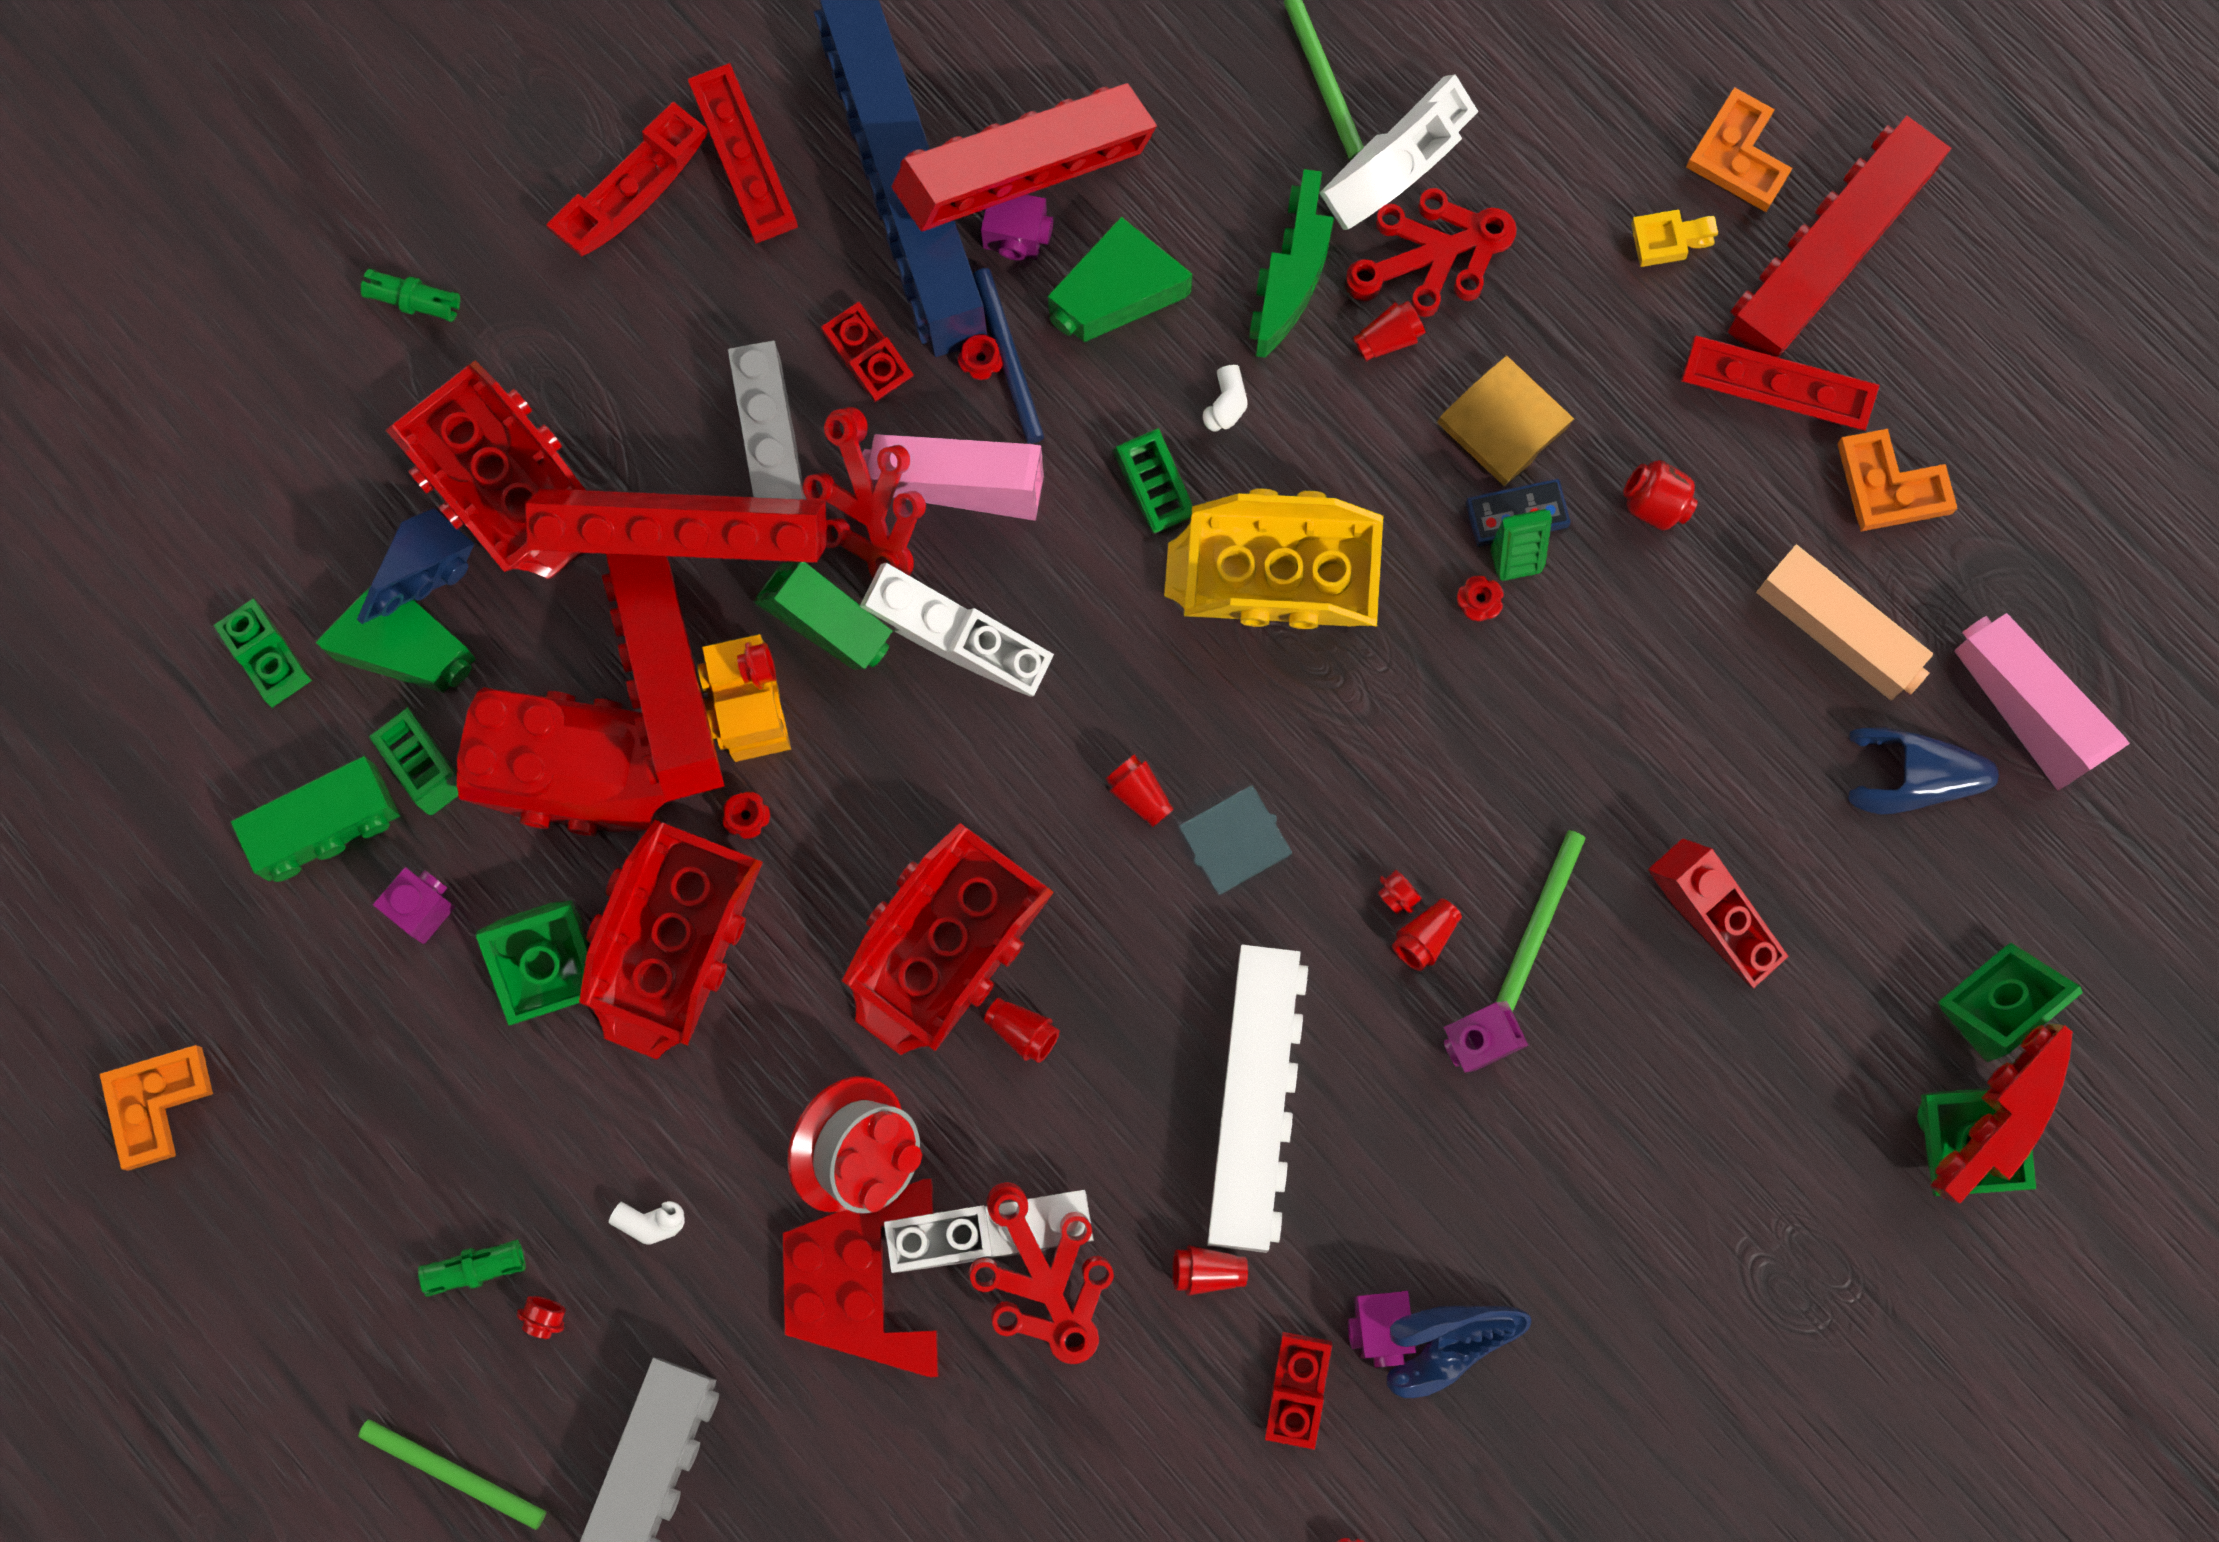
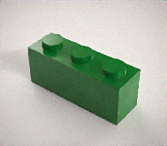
M363 756L231 821V824L253 872L268 882L271 880L280 882L297 875L301 871V865L317 857L319 860H324L338 855L345 850L346 843L360 836L369 838L384 832L390 827L389 822L400 817V814L378 767Z

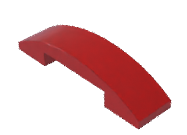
M672 102L642 131L644 141L585 198L577 194L546 224L547 229L581 257L599 248L637 219L673 182L708 134L707 128L675 102Z

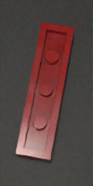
M728 63L689 78L690 88L755 244L798 228L794 213L731 64Z
M1694 336L1681 382L1866 431L1880 386L1875 383L1700 336Z

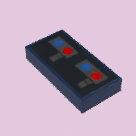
M1559 479L1470 497L1466 501L1477 547L1493 543L1504 517L1547 509L1550 510L1552 517L1550 531L1568 528L1571 523Z

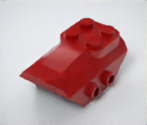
M475 360L385 431L415 465L408 473L423 491L428 494L431 490L435 489L445 501L438 508L456 530L465 525L504 572L519 569L550 579L582 553L528 550L525 503L539 489L585 491L586 489L556 452L562 445L545 424L537 429L527 418L532 409L515 389L506 393L500 384Z
M483 687L476 693L467 711L457 757V790L460 800L520 817L519 823L529 827L548 829L549 823L553 822L568 825L567 831L583 836H596L597 830L608 832L648 830L652 824L654 813L666 803L660 783L650 785L646 773L643 756L652 753L650 745L641 746L634 718L643 716L642 712L624 710L621 703L608 699H594L593 705L575 702V696L558 691H548L546 697Z
M654 820L626 858L622 869L616 868L612 873L606 888V895L610 897L603 915L597 914L587 933V942L591 944L586 956L579 1003L593 1009L602 1026L604 1039L654 1059H658L664 1052L679 1043L688 1046L710 990L717 992L723 982L727 971V964L722 961L729 944L735 946L741 938L746 924V918L741 915L762 866V861Z
M961 823L930 850L919 864L912 861L904 869L896 882V885L900 888L889 904L882 901L869 916L866 925L870 929L864 936L842 979V982L852 989L856 1005L855 1022L899 1055L925 1046H929L936 1051L972 1003L976 1007L980 1006L995 985L990 980L991 976L1001 963L1008 967L1015 960L1025 944L1020 940V937L1054 893Z

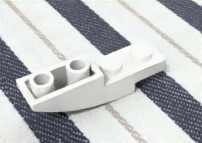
M1455 74L1444 76L1387 134L1376 135L1320 192L1321 197L1343 230L1352 228L1390 202L1432 168L1462 139L1458 132L1478 113V110Z
M888 563L879 566L859 606L896 627L895 632L976 674L1030 697L1035 695L1054 655L975 608L967 610Z
M1085 1190L1027 1199L1028 1213L1025 1218L1041 1251L1058 1246L1062 1235L1060 1232V1222L1066 1214L1080 1212L1088 1218L1091 1224ZM1017 1202L1000 1204L999 1211L1004 1215H1011L1017 1210L1018 1204ZM984 1205L884 1222L891 1273L974 1262L983 1257L994 1259L1020 1254L1007 1227L996 1224L991 1219L987 1206ZM1080 1221L1070 1223L1067 1227V1234L1079 1236L1083 1233L1085 1224ZM1093 1233L1087 1242L1094 1241Z

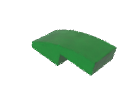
M254 598L214 624L215 629L233 657L243 666L260 695L271 708L312 681L284 638Z

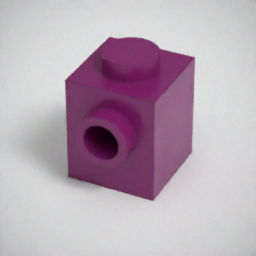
M1024 195L987 208L981 228L983 249L998 251L1000 255L1011 260H1023L1025 257L1037 259L1040 245L1049 244L1053 228V217L1047 216L1046 198Z
M406 867L373 904L407 934L422 944L427 942L456 908L442 896L447 887L426 870L417 876Z
M1508 1001L1495 1002L1444 1027L1448 1036L1444 1040L1446 1051L1454 1065L1457 1067L1462 1065L1465 1073L1476 1071L1529 1046Z
M1408 1291L1355 1297L1356 1318L1348 1319L1351 1349H1360L1361 1359L1373 1358L1374 1368L1405 1365L1403 1354L1416 1353L1415 1346H1398L1391 1341L1389 1333L1390 1327L1396 1320L1411 1315Z

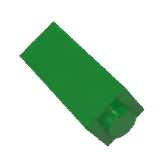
M1121 217L1048 296L1049 314L1051 315L1049 318L1053 325L1063 334L1071 336L1073 333L1083 342H1086L1185 299L1192 290V273Z
M794 561L780 564L753 600L759 607L853 670L866 669L868 665L873 668L889 649V644L885 641L893 631L871 613L859 607L860 605L805 562Z
M370 587L315 642L337 662L444 693L450 686L455 687L459 685L470 673L471 664L476 659L465 645L414 600L399 606L389 616L384 617L380 615L361 624L357 618Z

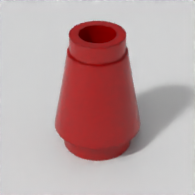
M1409 301L1401 305L1395 302L1361 330L1359 334L1355 335L1353 340L1363 359L1368 361L1373 357L1376 358L1417 344V338L1424 335L1426 331Z
M1135 754L1105 778L1112 787L1109 792L1143 820L1147 821L1151 827H1154L1174 810L1147 761L1145 760L1142 763Z
M1439 899L1436 904L1429 907L1396 932L1397 940L1392 944L1394 952L1405 964L1418 971L1423 970L1426 965H1434L1456 928L1457 923L1462 919L1460 911L1448 900Z
M997 998L991 1004L984 1017V1023L989 1025L1025 1061L1032 1059L1037 1063L1042 1062L1053 1049L1060 1030L1052 1025L1051 1018L1006 1002L1001 998Z
M1188 1245L1186 1250H1175L1172 1265L1174 1290L1185 1291L1187 1296L1245 1287L1247 1284L1248 1263L1246 1257Z

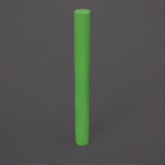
M1284 0L1287 13L1347 156L1351 161L1364 148L1303 1Z
M1568 830L1496 999V1002L1508 1001L1512 1012L1586 839L1575 831Z
M370 1419L364 1423L358 1437L535 1530L539 1528L544 1520L545 1510Z

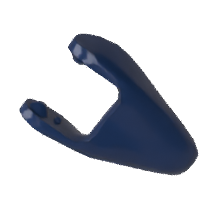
M1888 727L1861 728L1850 731V741L1858 746L1901 743L1905 754V776L1903 784L1899 789L1881 790L1858 786L1854 790L1849 791V802L1861 810L1880 815L1911 811L1983 793L1993 788L1998 782L1999 773L1994 762L1956 745Z
M1440 1306L1396 1320L1390 1327L1389 1335L1391 1341L1402 1347L1428 1343L1419 1356L1404 1362L1405 1365H1398L1389 1371L1386 1379L1387 1387L1394 1394L1403 1398L1424 1397L1438 1392L1456 1382L1478 1360L1523 1335L1531 1325V1317L1522 1309L1506 1306Z

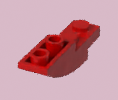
M2047 1024L2045 1027L2043 1025L2036 1027L2023 1040L2021 1047L2024 1051L2012 1064L2009 1062L2003 1064L1991 1075L1987 1082L1990 1089L1981 1098L1996 1112L1994 1115L1988 1113L1979 1119L1969 1132V1136L1972 1139L1960 1152H1951L1937 1166L1935 1173L1938 1177L1931 1183L1930 1187L1943 1199L1960 1204L1988 1172L1992 1176L2010 1180L2027 1159L2055 1109L2064 1084L2073 1034L2066 1025Z

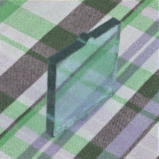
M1253 785L1179 826L1196 856L1194 859L1195 865L1202 866L1218 895L1225 893L1293 853L1276 826L1277 816L1269 814Z

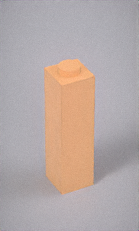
M1797 544L1756 592L1891 701L1903 690L1911 695L1930 673L1923 668L1933 655L1930 650Z

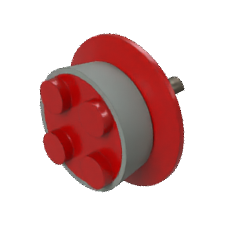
M863 1076L839 1080L821 1091L805 1108L796 1123L788 1149V1172L791 1184L797 1195L805 1203L820 1211L841 1212L850 1210L856 1213L877 1212L893 1202L903 1192L915 1170L919 1167L922 1160L919 1133L912 1118L902 1110L898 1098L885 1084L876 1079Z

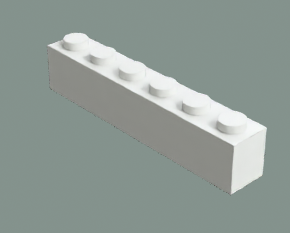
M1241 945L1207 1246L1267 1253L1270 1242L1279 1243L1282 1212H1274L1273 1208L1275 1191H1285L1287 1162H1280L1278 1160L1280 1142H1290L1293 1113L1284 1112L1286 1092L1295 1093L1298 1063L1289 1062L1291 1043L1300 1044L1303 1014H1294L1296 994L1305 995L1308 966L1299 965L1300 951Z

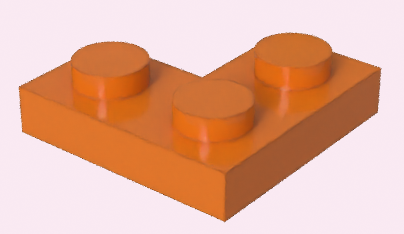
M1735 87L1686 166L1691 171L1764 212H1767L1793 169L1753 146L1775 109Z
M1888 429L1842 437L1837 443L1860 532L1951 515L1958 509L1946 464L1900 473Z
M194 1045L99 1074L121 1169L129 1171L176 1156L165 1109L213 1094L202 1047Z

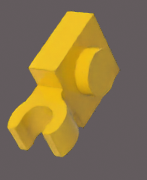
M1680 210L1633 217L1631 224L1640 267L1685 260L1688 255L1687 246L1691 248L1712 246L1715 243L1713 236L1718 235L1715 216L1682 222Z

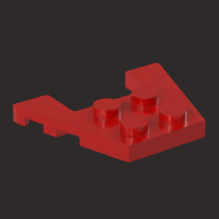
M931 1178L922 1179L907 1185L893 1202L877 1212L856 1213L850 1210L836 1212L783 1233L785 1335L927 1377H939L937 1331L885 1333L882 1228L885 1227L884 1222L934 1214L933 1180Z

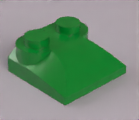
M572 900L542 905L502 918L477 930L476 938L508 1026L579 1003L589 947L582 930V918L575 909Z
M1990 1088L1921 1094L1922 1102L1918 1109L1917 1118L1919 1126L1925 1134L1931 1183L1938 1177L1935 1170L1940 1162L1951 1152H1960L1972 1139L1969 1136V1132L1975 1123L1986 1114L1994 1115L1996 1112L1981 1098ZM2033 1149L2010 1180L1992 1176L1988 1172L1969 1194L2036 1189ZM1932 1188L1933 1196H1940V1195Z

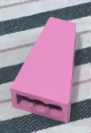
M874 434L871 450L864 449L863 457L874 489L881 473L877 464V456L880 450L893 445H901L908 451L910 466L907 471L902 473L893 498L904 492L917 491L923 496L925 503L1036 521L1044 479L1040 445ZM891 453L890 461L891 464L896 468L897 458L893 453Z
M2007 613L1994 622H1991L1985 616L1962 632L1967 640L1955 649L1954 652L2057 791L2130 744L2124 735Z

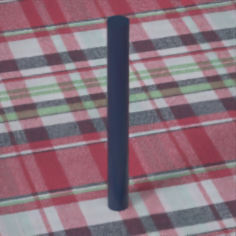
M989 268L979 269L973 273V277L983 303L992 337L996 340L1003 362L1002 368L1026 442L1028 444L1037 443L1044 439V434L993 276Z

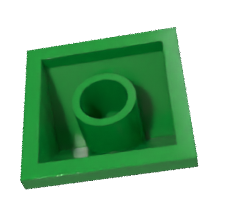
M2010 942L1943 997L1938 1004L1945 1015L1988 1063L2010 1054L2022 1044L2025 1037L2032 1030L2046 1024L2083 992L2081 986Z

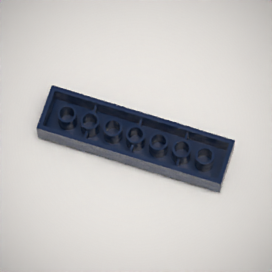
M819 0L821 9L814 10L813 13L819 30L818 35L826 60L829 59L835 88L839 99L843 101L846 120L853 140H856L866 180L870 181L874 204L880 221L883 220L888 246L893 261L897 262L901 275L899 277L908 303H911L914 314L913 319L921 344L930 342L935 358L961 350L963 343L970 337L979 334L987 335L984 307L955 221L953 220L921 232L891 187L904 157L915 150L923 149L927 151L930 148L880 1Z

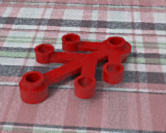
M1430 188L1422 193L1418 206L1421 216L1431 221L1440 218L1465 231L1450 236L1406 218L1404 211L1398 205L1386 204L1379 209L1377 214L1376 227L1378 231L1385 236L1397 235L1422 246L1378 263L1368 259L1354 262L1347 271L1345 280L1346 290L1356 300L1369 301L1380 293L1384 281L1432 264L1424 284L1414 291L1411 305L1419 316L1429 317L1434 315L1439 308L1441 301L1440 292L1457 254L1475 248L1468 269L1462 270L1457 275L1454 284L1455 294L1464 301L1475 300L1481 294L1484 285L1483 275L1492 255L1507 250L1514 242L1517 231L1516 223L1508 212L1499 208H1487L1479 213H1475L1448 202L1446 194L1437 188ZM1434 199L1441 204V207L1433 210L1428 208L1425 202ZM1386 215H1393L1399 222L1395 225H1387L1382 218ZM1495 224L1502 231L1498 234H1491L1485 226ZM1360 271H1368L1374 278L1371 281L1364 282L1357 277V274ZM1466 279L1472 280L1476 283L1477 288L1466 290L1462 287L1461 282ZM1423 295L1430 296L1434 300V304L1423 306L1419 303L1418 298Z
M854 407L834 410L826 419L824 432L827 439L840 448L855 495L835 484L833 478L824 472L808 476L803 483V492L808 500H826V502L866 525L871 541L851 531L847 521L837 517L826 520V547L835 548L842 546L868 562L872 578H874L879 566L886 563V559L890 562L891 566L910 576L913 571L914 560L907 545L917 519L922 517L926 510L923 496L917 491L898 494L893 500V512L897 520L891 534L885 521L900 477L910 466V455L906 448L901 445H893L881 449L877 456V464L881 473L874 489L859 445L866 437L868 431V424L864 414ZM840 422L844 427V434L840 430ZM891 453L897 458L896 468L891 464ZM817 480L822 485V495L816 489ZM907 499H909L913 505L912 514L909 513L906 509ZM832 526L837 529V540L832 535Z
M1010 1182L996 1185L987 1196L986 1205L988 1213L996 1224L1007 1227L1031 1277L999 1267L992 1259L983 1257L975 1260L969 1268L971 1284L976 1290L981 1292H989L996 1288L1044 1303L1053 1321L1022 1313L1018 1306L1012 1302H1001L993 1308L991 1313L993 1328L1002 1336H1012L1018 1332L1047 1341L1054 1356L1064 1363L1079 1364L1088 1360L1095 1353L1099 1343L1098 1330L1091 1319L1101 1291L1107 1288L1114 1278L1113 1269L1106 1258L1102 1256L1088 1258L1082 1266L1084 1283L1071 1311L1063 1293L1079 1247L1085 1244L1091 1237L1092 1227L1088 1218L1080 1212H1070L1062 1218L1060 1222V1232L1062 1235L1049 1267L1025 1218L1028 1213V1200L1024 1191L1018 1185ZM1010 1199L1017 1202L1018 1207L1013 1214L1004 1215L1000 1213L999 1206L1003 1201ZM1074 1221L1084 1223L1083 1233L1079 1236L1067 1234V1227L1070 1223ZM1101 1265L1107 1269L1102 1279L1092 1280L1089 1278V1271L1094 1266ZM989 1267L994 1271V1275L990 1281L980 1282L975 1278L977 1271L980 1268ZM1009 1311L1016 1315L1014 1323L1009 1326H1002L997 1322L998 1317L1003 1312ZM1077 1332L1083 1335L1080 1345L1069 1347L1065 1344V1339L1069 1334Z

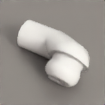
M1228 365L1217 370L1222 394L1213 403V406H1209L1203 411L1204 424L1211 431H1219L1221 428L1229 429L1234 426L1246 411L1247 397L1238 365Z
M673 1201L664 1202L661 1208L645 1214L620 1202L609 1219V1224L647 1245L675 1236L685 1223L682 1207Z

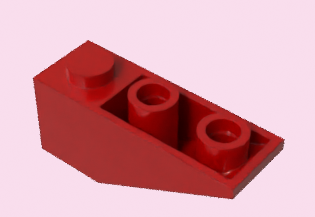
M1682 838L1648 869L1672 905L1749 987L1754 989L1789 957L1712 848Z

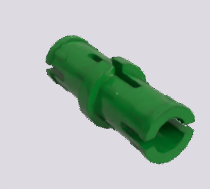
M368 269L364 274L366 279L371 280V283L365 281L361 283V295L364 298H371L399 306L401 312L411 315L417 311L445 319L449 322L454 321L457 313L451 311V308L459 310V293L423 285L419 278L411 276L405 280L377 272L374 269Z
M516 1239L477 1251L474 1248L464 1249L459 1256L420 1265L418 1267V1277L422 1292H424L425 1297H430L458 1287L469 1286L470 1289L481 1287L483 1281L525 1271L524 1252L521 1244H519V1240Z

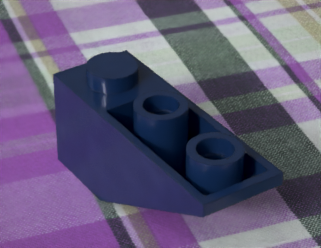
M435 508L401 522L369 589L357 620L364 624L380 615L384 617L389 616L399 606L411 600L420 601L438 587L445 584H455L468 570L469 565L466 562L474 543L460 530H456Z

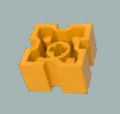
M760 634L702 647L706 663L698 664L702 689L704 693H708L709 697L703 700L713 739L717 738L720 750L729 749V753L735 762L791 750L785 717L779 698L777 679L776 681L765 683L763 689H758L754 686L753 682L745 684L739 671L737 655L744 653L745 643L751 642L753 646L764 643Z

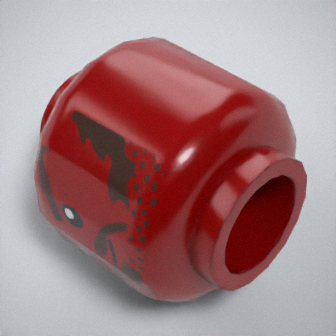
M1662 460L1653 461L1648 465L1640 464L1629 477L1623 491L1624 497L1627 498L1626 505L1629 513L1657 530H1668L1678 522L1685 524L1693 515L1698 504L1697 499L1693 498L1695 491L1693 479Z

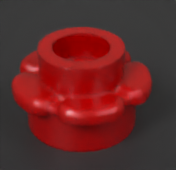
M983 334L974 335L967 339L962 345V353L958 355V363L961 370L966 373L969 372L971 377L977 380L990 378L993 372H999L1003 366L996 340ZM983 354L986 358L984 361H978L977 356Z
M1477 575L1467 579L1466 585L1459 588L1457 603L1464 615L1473 621L1493 619L1503 608L1501 599L1504 596V592L1495 580L1488 581L1485 576ZM1479 594L1484 595L1485 601L1479 602L1476 596Z
M751 642L745 643L744 653L737 655L741 677L745 684L753 682L755 687L763 689L765 683L776 681V670L770 649L766 643L754 646Z
M754 792L733 795L726 801L723 807L725 814L723 824L725 829L732 835L739 834L743 839H751L761 833V828L767 826L770 820L768 806L764 805L762 797ZM745 811L751 814L747 820L742 819V813Z
M1397 869L1387 878L1381 876L1379 879L1384 887L1378 894L1396 914L1403 909L1408 913H1412L1414 911L1412 907L1422 899L1418 891Z
M529 1296L524 1309H518L516 1315L519 1320L524 1321L522 1326L524 1332L537 1338L549 1339L552 1333H559L564 1330V1322L562 1320L566 1309L551 1299Z

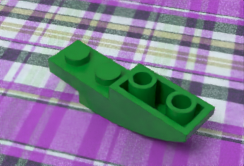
M1304 169L1301 186L1292 185L1288 213L1297 214L1295 228L1285 227L1282 252H1272L1269 269L1260 268L1256 296H1262L1265 299L1263 311H1253L1249 339L1258 340L1257 357L1265 358L1282 342L1302 315L1318 284L1326 260L1334 217L1316 215L1322 176L1320 171Z

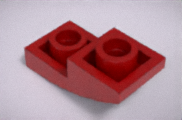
M860 301L821 326V332L874 402L914 376L889 338L883 336Z
M1282 1332L1265 1440L1315 1450L1324 1403V1389L1332 1351V1341Z

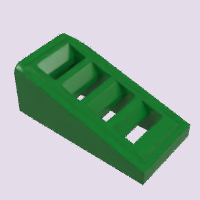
M1159 428L1116 446L1112 450L1121 472L1153 534L1192 517V502ZM1149 449L1152 450L1155 457L1140 464H1134L1133 456ZM1160 466L1163 474L1142 482L1139 474ZM1168 482L1171 491L1150 500L1147 491ZM1174 499L1177 500L1179 508L1159 517L1157 516L1154 508Z
M1543 509L1502 519L1490 547L1499 580L1506 581L1539 574L1543 571L1546 564L1552 523L1550 510Z
M408 707L369 736L414 803L426 814H435L458 796L457 771ZM412 731L414 733L413 736L396 749H391L390 746L408 732ZM421 746H423L424 749L417 753L415 756H413L411 759H409L407 762H405L404 764L401 762L404 759H406L409 755H411L413 752H415L417 749H419ZM432 762L435 763V765H433L419 777H417L416 779L413 778L414 775L419 773L429 764H431Z

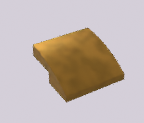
M1506 356L1458 398L1440 416L1437 423L1505 486L1528 467L1540 451L1567 430L1574 418Z

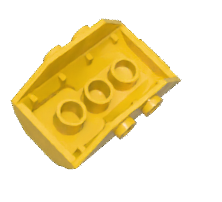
M1253 489L1249 494H1235L1192 506L1190 524L1176 539L1168 543L1164 596L1180 604L1185 609L1184 616L1240 619V623L1253 627L1267 626L1269 621L1289 622V626L1297 629H1314L1318 625L1377 626L1383 516L1336 498H1326L1324 493L1317 491L1299 492L1297 496H1279L1274 490Z

